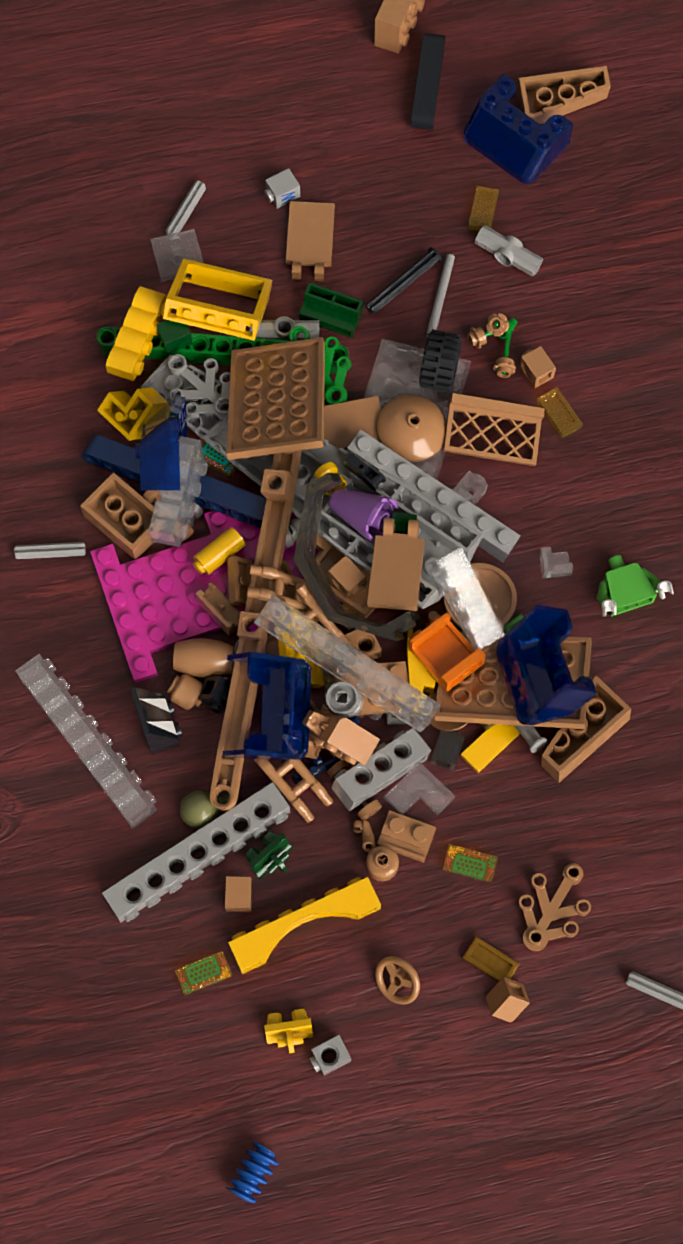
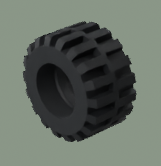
M431 330L427 338L419 376L421 388L445 393L450 392L453 387L460 356L461 335Z

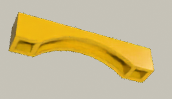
M357 877L347 883V887L341 890L338 887L327 891L324 894L325 897L320 900L310 899L301 904L302 908L294 912L292 909L282 912L278 915L279 919L271 923L269 920L257 924L254 931L249 933L242 931L232 936V941L228 943L241 973H247L266 964L278 942L291 930L303 923L330 916L359 920L380 910L381 903L369 878L362 879Z

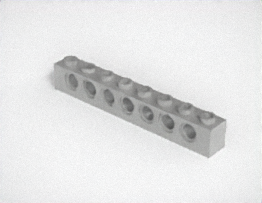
M272 782L111 886L102 894L119 921L123 922L126 920V922H129L139 915L138 911L144 907L150 908L159 903L160 897L167 892L172 894L182 887V882L189 878L191 880L196 879L204 872L203 869L210 864L215 866L225 859V854L232 850L237 852L246 845L245 841L253 836L254 838L262 836L267 832V827L275 823L278 825L288 818L287 814L290 813V806ZM260 808H266L269 811L268 815L264 818L257 817L255 813ZM238 822L247 823V829L242 832L234 829ZM218 835H223L227 840L223 845H215L213 843L214 838ZM196 849H203L205 851V855L201 859H194L192 853ZM182 863L184 868L180 873L171 872L173 864ZM158 876L163 879L158 887H151L149 885L153 877ZM137 890L141 892V896L137 901L128 900V895L131 891Z

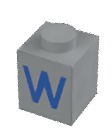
M289 168L265 180L266 190H264V194L270 203L273 202L277 209L290 203V201L300 198V185Z

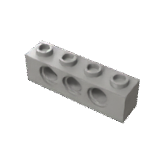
M414 728L407 732L402 730L393 737V741L388 745L386 743L379 745L373 751L374 754L370 756L366 765L356 762L350 770L345 768L334 776L335 781L332 785V790L348 811H351L426 761L432 750ZM394 752H401L404 758L396 756ZM375 764L382 765L385 768V770H378L375 767ZM355 777L363 778L366 783L361 784L357 782Z

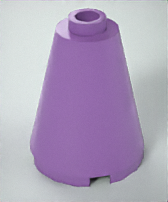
M345 488L333 491L329 497L330 509L366 540L374 544L376 535L383 536L384 518H392L394 508L398 510L396 500L390 497Z

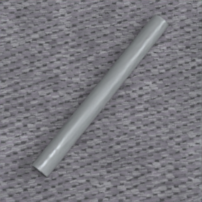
M447 254L426 333L427 337L432 329L437 330L455 260V256L452 254Z

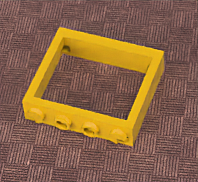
M183 258L166 298L163 319L255 341L269 301L272 280ZM186 274H192L191 278L186 277ZM183 282H188L258 299L254 313L249 314L178 297ZM172 308L177 309L176 314L171 313ZM246 326L252 327L253 331H246Z

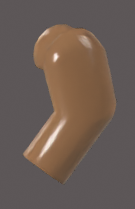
M365 819L363 821L355 820L353 831L354 833H362L363 850L370 852L375 848V837L371 826Z

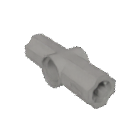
M486 225L480 229L475 239V244L494 254L499 263L504 266L513 265L532 277L538 272L543 262L542 257L524 248L522 242L516 237L510 235L505 237Z
M286 316L280 317L277 320H262L256 338L291 341L290 332L296 326H302L307 329L310 339L319 338V320H292ZM282 329H288V330H289V332H287V333H282V332H280V331H281ZM304 333L298 334V341L304 339Z

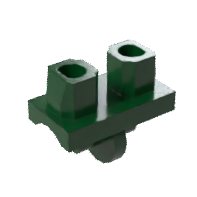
M269 831L263 837L262 841L267 847L262 852H259L254 847L245 854L249 866L259 879L268 872L272 874L277 869L284 873L287 870L284 862L289 858L288 853L293 849L286 836L282 833L277 835Z

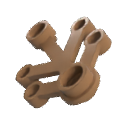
M571 863L564 868L562 872L563 881L551 902H549L545 888L547 883L545 875L541 873L533 875L531 885L536 891L542 912V918L538 924L532 910L534 899L530 895L520 897L518 906L523 911L527 929L523 934V943L529 950L540 951L546 947L549 940L565 936L572 938L577 935L579 927L574 921H568L560 928L549 930L547 928L551 921L575 915L586 916L591 910L590 902L585 899L579 900L575 905L559 908L571 886L578 884L583 878V870L578 864ZM575 869L578 872V876L571 877L569 870ZM537 877L543 880V884L540 886L534 882V879ZM523 899H528L531 902V905L529 907H524L521 901ZM579 904L587 905L588 910L586 912L580 911ZM572 925L575 928V932L572 934L568 933L566 927ZM538 934L540 941H532L531 935Z

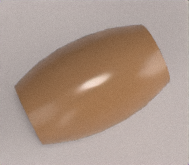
M194 638L176 642L173 654V669L183 674L201 678L233 674L235 647L219 640Z

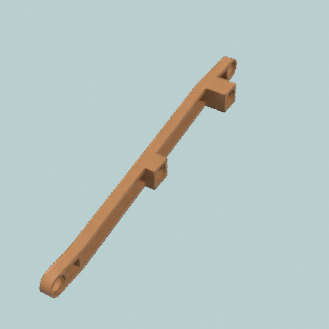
M302 450L274 454L272 469H264L261 493L267 500L254 565L270 566L279 571L281 569ZM282 483L279 488L275 489L278 484ZM252 575L250 587L274 590L275 579L271 580ZM247 597L245 612H240L237 630L239 643L210 791L212 805L223 811L232 809L238 799L243 762L274 602ZM258 622V628L254 632H249L251 624ZM221 791H228L230 795L229 801L226 804H220L217 799L218 794Z

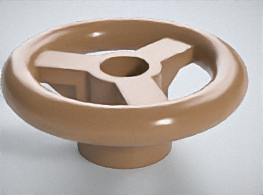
M397 956L385 957L378 963L375 970V979L381 993L387 999L397 1004L404 1005L413 1002L420 992V980L413 966ZM385 967L390 974L391 984L389 988H387L383 980V970ZM402 986L412 988L411 993L405 997L397 996L395 993Z

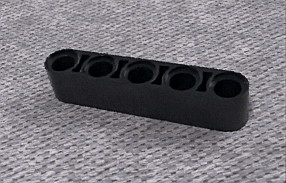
M423 34L411 128L433 130L446 35Z

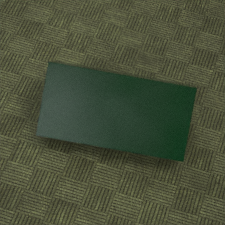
M309 282L304 293V303L299 312V320H319V327L353 338L363 316V301Z

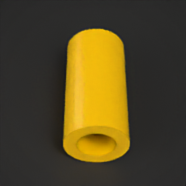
M229 527L193 556L195 562L192 564L201 575L203 573L210 575L226 562L227 558L236 554L246 544L240 534L233 527Z

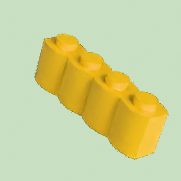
M141 286L138 288L123 326L106 362L107 373L134 381L137 375H141L144 368V362L142 361L146 355L149 356L152 350L153 343L151 340L154 335L157 336L159 334L156 325L161 323L159 321L164 316L166 294Z

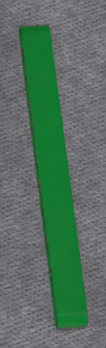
M104 327L98 331L97 341L102 354L109 356L121 328ZM191 333L193 344L170 354H180L185 357L186 362L204 363L207 359L213 358L217 361L218 365H231L232 350L292 341L255 338V341L235 336ZM160 334L154 335L151 340L152 343H158L159 345L152 347L149 356L146 355L144 359L165 360L170 355L165 351L164 342ZM106 340H113L110 343H104ZM328 344L329 348H334L336 345ZM340 345L339 349L334 353V358L341 356L349 358V351L345 346ZM197 347H205L203 350H196ZM222 348L228 349L226 352H219ZM333 358L330 373L337 374V361ZM342 360L340 363L341 368H345L348 365L347 360Z

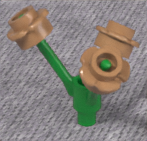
M498 313L488 317V323L486 324L488 331L484 332L481 327H471L467 338L469 344L478 349L487 343L486 337L490 335L504 339L503 357L496 360L493 370L499 377L508 378L515 373L516 369L514 361L508 358L511 333L514 331L517 321L515 318L507 320L504 314Z

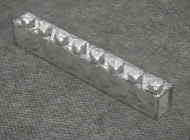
M273 594L254 622L341 681L352 684L361 694L419 732H422L429 725L440 707L439 703Z
M40 654L36 655L15 670L16 674L133 829L156 812L154 803L157 802L149 790L145 792L139 786L142 783L141 779L134 770L132 772L127 770L124 766L127 764V761L119 751L116 754L110 747L113 743L105 732L103 734L98 732L96 729L99 726L97 721L91 714L86 716L82 710L85 706L78 696L72 697L67 691L70 689V686L62 676L57 678L54 674L56 668L50 659L46 658L44 660Z

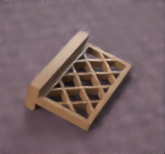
M452 393L447 405L448 415L443 446L444 452L536 466L541 421L544 418L545 408ZM454 411L463 413L468 421L458 427L453 420ZM479 416H485L491 425L481 430L474 419ZM502 419L508 420L514 427L507 434H504L497 425ZM469 423L478 433L470 440L461 431ZM525 423L535 425L534 434L529 438L520 429ZM492 427L501 437L493 444L484 434ZM514 431H517L524 441L516 448L507 438ZM455 433H458L465 442L461 447L449 446L450 437ZM479 436L488 446L483 451H477L471 444ZM502 440L511 450L506 455L499 454L494 448ZM526 444L532 451L531 459L522 458L517 450Z

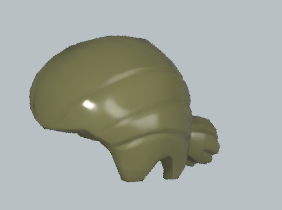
M204 790L190 792L183 798L179 806L180 818L189 827L201 829L217 819L221 812L220 809L212 805L210 792ZM229 793L217 798L218 802L226 804L230 799Z

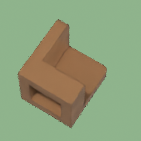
M226 876V912H252L251 877Z
M503 977L486 995L491 1015L507 1022H513L530 1004L524 984Z

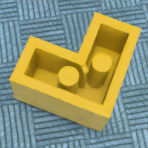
M152 387L137 389L132 397L124 390L115 391L107 394L97 411L131 441L146 437L168 404V401Z

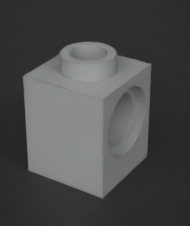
M340 1035L311 1049L313 1056L309 1058L315 1071L321 1070L323 1076L351 1062V1057ZM326 1050L334 1051L337 1055L336 1060L333 1063H325L321 1058L323 1052Z

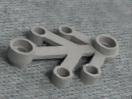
M180 354L171 356L168 360L170 372L177 376L181 375L197 389L181 390L174 388L169 393L171 402L178 405L184 400L208 399L212 404L197 405L194 402L188 403L185 406L187 417L195 419L200 414H215L219 419L227 420L228 410L222 411V409L229 408L230 381L227 383L223 381L230 379V373L225 372L219 378L222 386L221 397H219L214 392L215 374L219 370L215 359L210 358L204 362L206 371L204 383L188 369L184 356ZM209 365H215V366H214L213 368H211V369L208 368ZM176 394L180 395L179 398H173ZM190 409H196L195 412H189Z

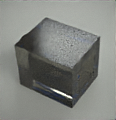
M441 730L431 757V764L454 771L465 737H462L455 730Z

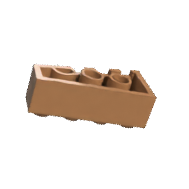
M607 66L519 78L517 96L524 131L607 99L611 87Z
M595 676L588 688L585 729L561 728L542 754L541 766L558 783L561 782L630 720L631 708L599 677Z

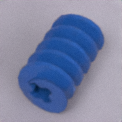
M253 1141L252 1144L257 1150L247 1151L251 1160H241L245 1170L237 1168L235 1172L240 1178H230L234 1188L225 1187L233 1194L250 1203L256 1202L252 1193H262L257 1184L268 1183L263 1175H272L274 1173L269 1165L278 1166L279 1164L274 1157V1153Z

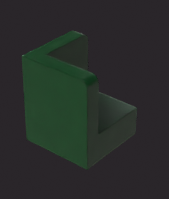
M166 320L156 325L167 354L193 344L191 332L186 324Z

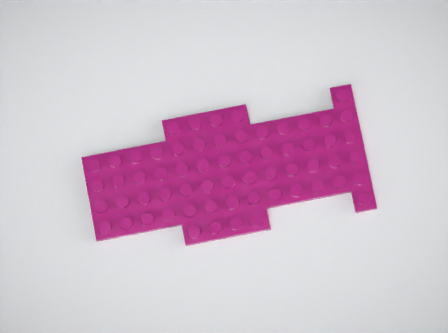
M210 511L204 513V518L211 535L121 565L113 544L90 551L135 683L158 676L151 653L175 646V643L179 641L199 638L222 630L197 603L196 593L200 589L205 592L209 588L208 584L213 582L229 599L228 560L210 575L205 573L201 575L192 564L195 562L193 556L229 527H233L246 544L233 556L252 560V565H254L261 529L225 516L220 512ZM291 512L290 520L293 519V518H295V517H297V516H296L295 514H293L292 512ZM301 520L308 538L302 541L297 540L293 546L287 549L284 548L282 560L287 561L293 576L309 580L305 577L308 570L299 567L296 564V558L301 551L312 559L316 557L319 551L312 548L309 544L311 543L310 539L317 532ZM325 591L326 594L322 599L313 595L328 617H332L340 608L337 598ZM234 605L240 612H245L244 607ZM271 616L268 636L277 632L276 616ZM258 622L251 624L249 632H254L258 628Z

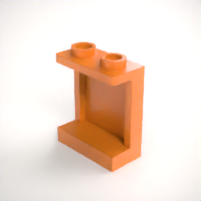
M448 612L443 616L437 615L434 617L427 628L423 631L419 629L414 632L409 641L410 652L446 693L485 663L486 654L480 648L475 650L450 621L451 616Z

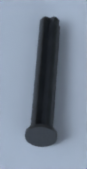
M430 247L428 253L367 302V310L371 314L377 313L434 264L442 262V258L437 250Z

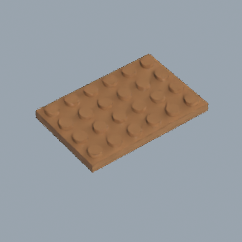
M323 337L232 350L226 446L228 460L324 447L325 342Z
M459 631L475 650L480 648L486 654L485 663L447 693L438 684L434 714L435 721L585 729L592 638L503 633L480 634Z

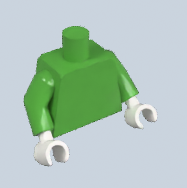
M617 555L608 560L611 571L606 572L603 580L599 583L596 598L602 608V616L605 617L606 612L609 611L612 617L654 603L657 593H659L660 599H664V592H670L671 594H674L670 581L660 580L645 568H641L638 563L625 566L621 555Z

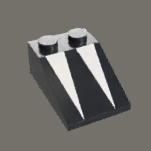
M136 687L131 688L130 690L152 755L180 746L178 738L183 736L179 724H173L171 716L175 715L171 700L166 702L164 694Z

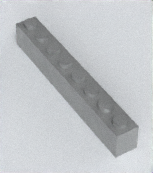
M362 430L358 432L348 446L347 451L349 455L354 453L362 460L368 462L371 467L377 470L380 469L404 482L481 533L483 537L478 547L502 563L521 535Z

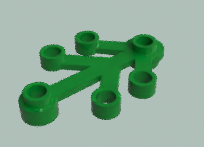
M296 326L290 332V340L292 342L298 341L297 336L299 333H304L305 337L303 340L310 339L308 330L302 326ZM331 336L325 340L324 399L328 405L347 401L348 394L343 385L346 373L352 366V362L348 357L341 356L338 358L336 363L338 371L335 381H332L329 374L334 353L339 349L340 342L337 338ZM331 340L336 341L334 348H329L328 346ZM342 360L348 361V365L345 368L340 366ZM335 392L340 393L338 400H333L332 396Z

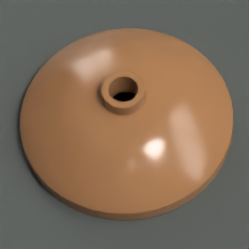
M402 395L390 400L382 408L377 419V435L380 443L407 461H424L434 456L443 446L446 434V419L440 408L431 400L419 395ZM415 419L418 421V424H412L410 420Z
M486 563L469 564L444 594L445 609L451 616V620L466 631L480 634L490 633L503 627L511 619L517 604L516 589L510 577L498 567ZM481 601L483 605L479 607L474 602Z

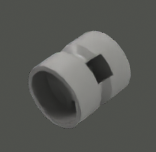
M343 681L333 684L326 694L328 707L341 717L351 718L362 710L364 704L363 696L358 689L348 682Z

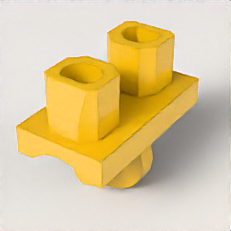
M305 1009L294 1010L292 1012L293 1021L282 1022V1015L280 1013L268 1014L267 1025H264L267 1044L277 1043L278 1048L288 1046L290 1054L295 1053L294 1045L304 1044V1038L313 1037L311 1018H308Z

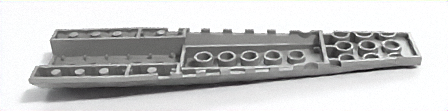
M170 354L143 383L141 388H154L168 401L165 407L166 410L228 460L226 455L228 419H219L215 414H200L195 419L187 417L185 406L188 403L194 402L197 405L212 404L208 399L184 400L178 405L171 402L169 393L172 389H197L181 375L177 376L170 372L168 360L173 356ZM188 365V369L205 383L206 373L192 365ZM215 379L214 392L221 397L222 386L220 381ZM176 394L173 398H179L180 395ZM194 408L189 410L191 413L196 411ZM324 439V447L302 450L292 513L343 555L371 573L374 543L366 540L330 509V496L325 494L322 488L323 484L319 483L314 476L315 471L320 466L328 462H334L339 470L338 474L342 475L347 482L345 489L390 497L396 500L398 504V510L394 508V512L417 515V520H419L418 526H420L418 538L425 539L418 606L424 609L438 602L469 565L483 537L482 534L415 489L380 469L378 471L385 476L386 482H381L377 486V491L371 490L362 480L344 467L345 460L350 456L348 451L331 445L326 439ZM274 454L229 461L261 487L264 469H272ZM371 474L368 476V478H369L370 480H371L372 477H373V475H371ZM282 483L278 484L275 489L279 488Z

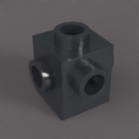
M206 676L198 700L209 706L208 709L212 712L222 714L226 710L231 679L224 676Z

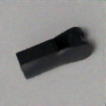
M352 453L345 460L344 467L362 480L371 490L377 491V486L381 482H386V478L381 472L371 467L356 454ZM370 474L373 475L371 480L368 478Z

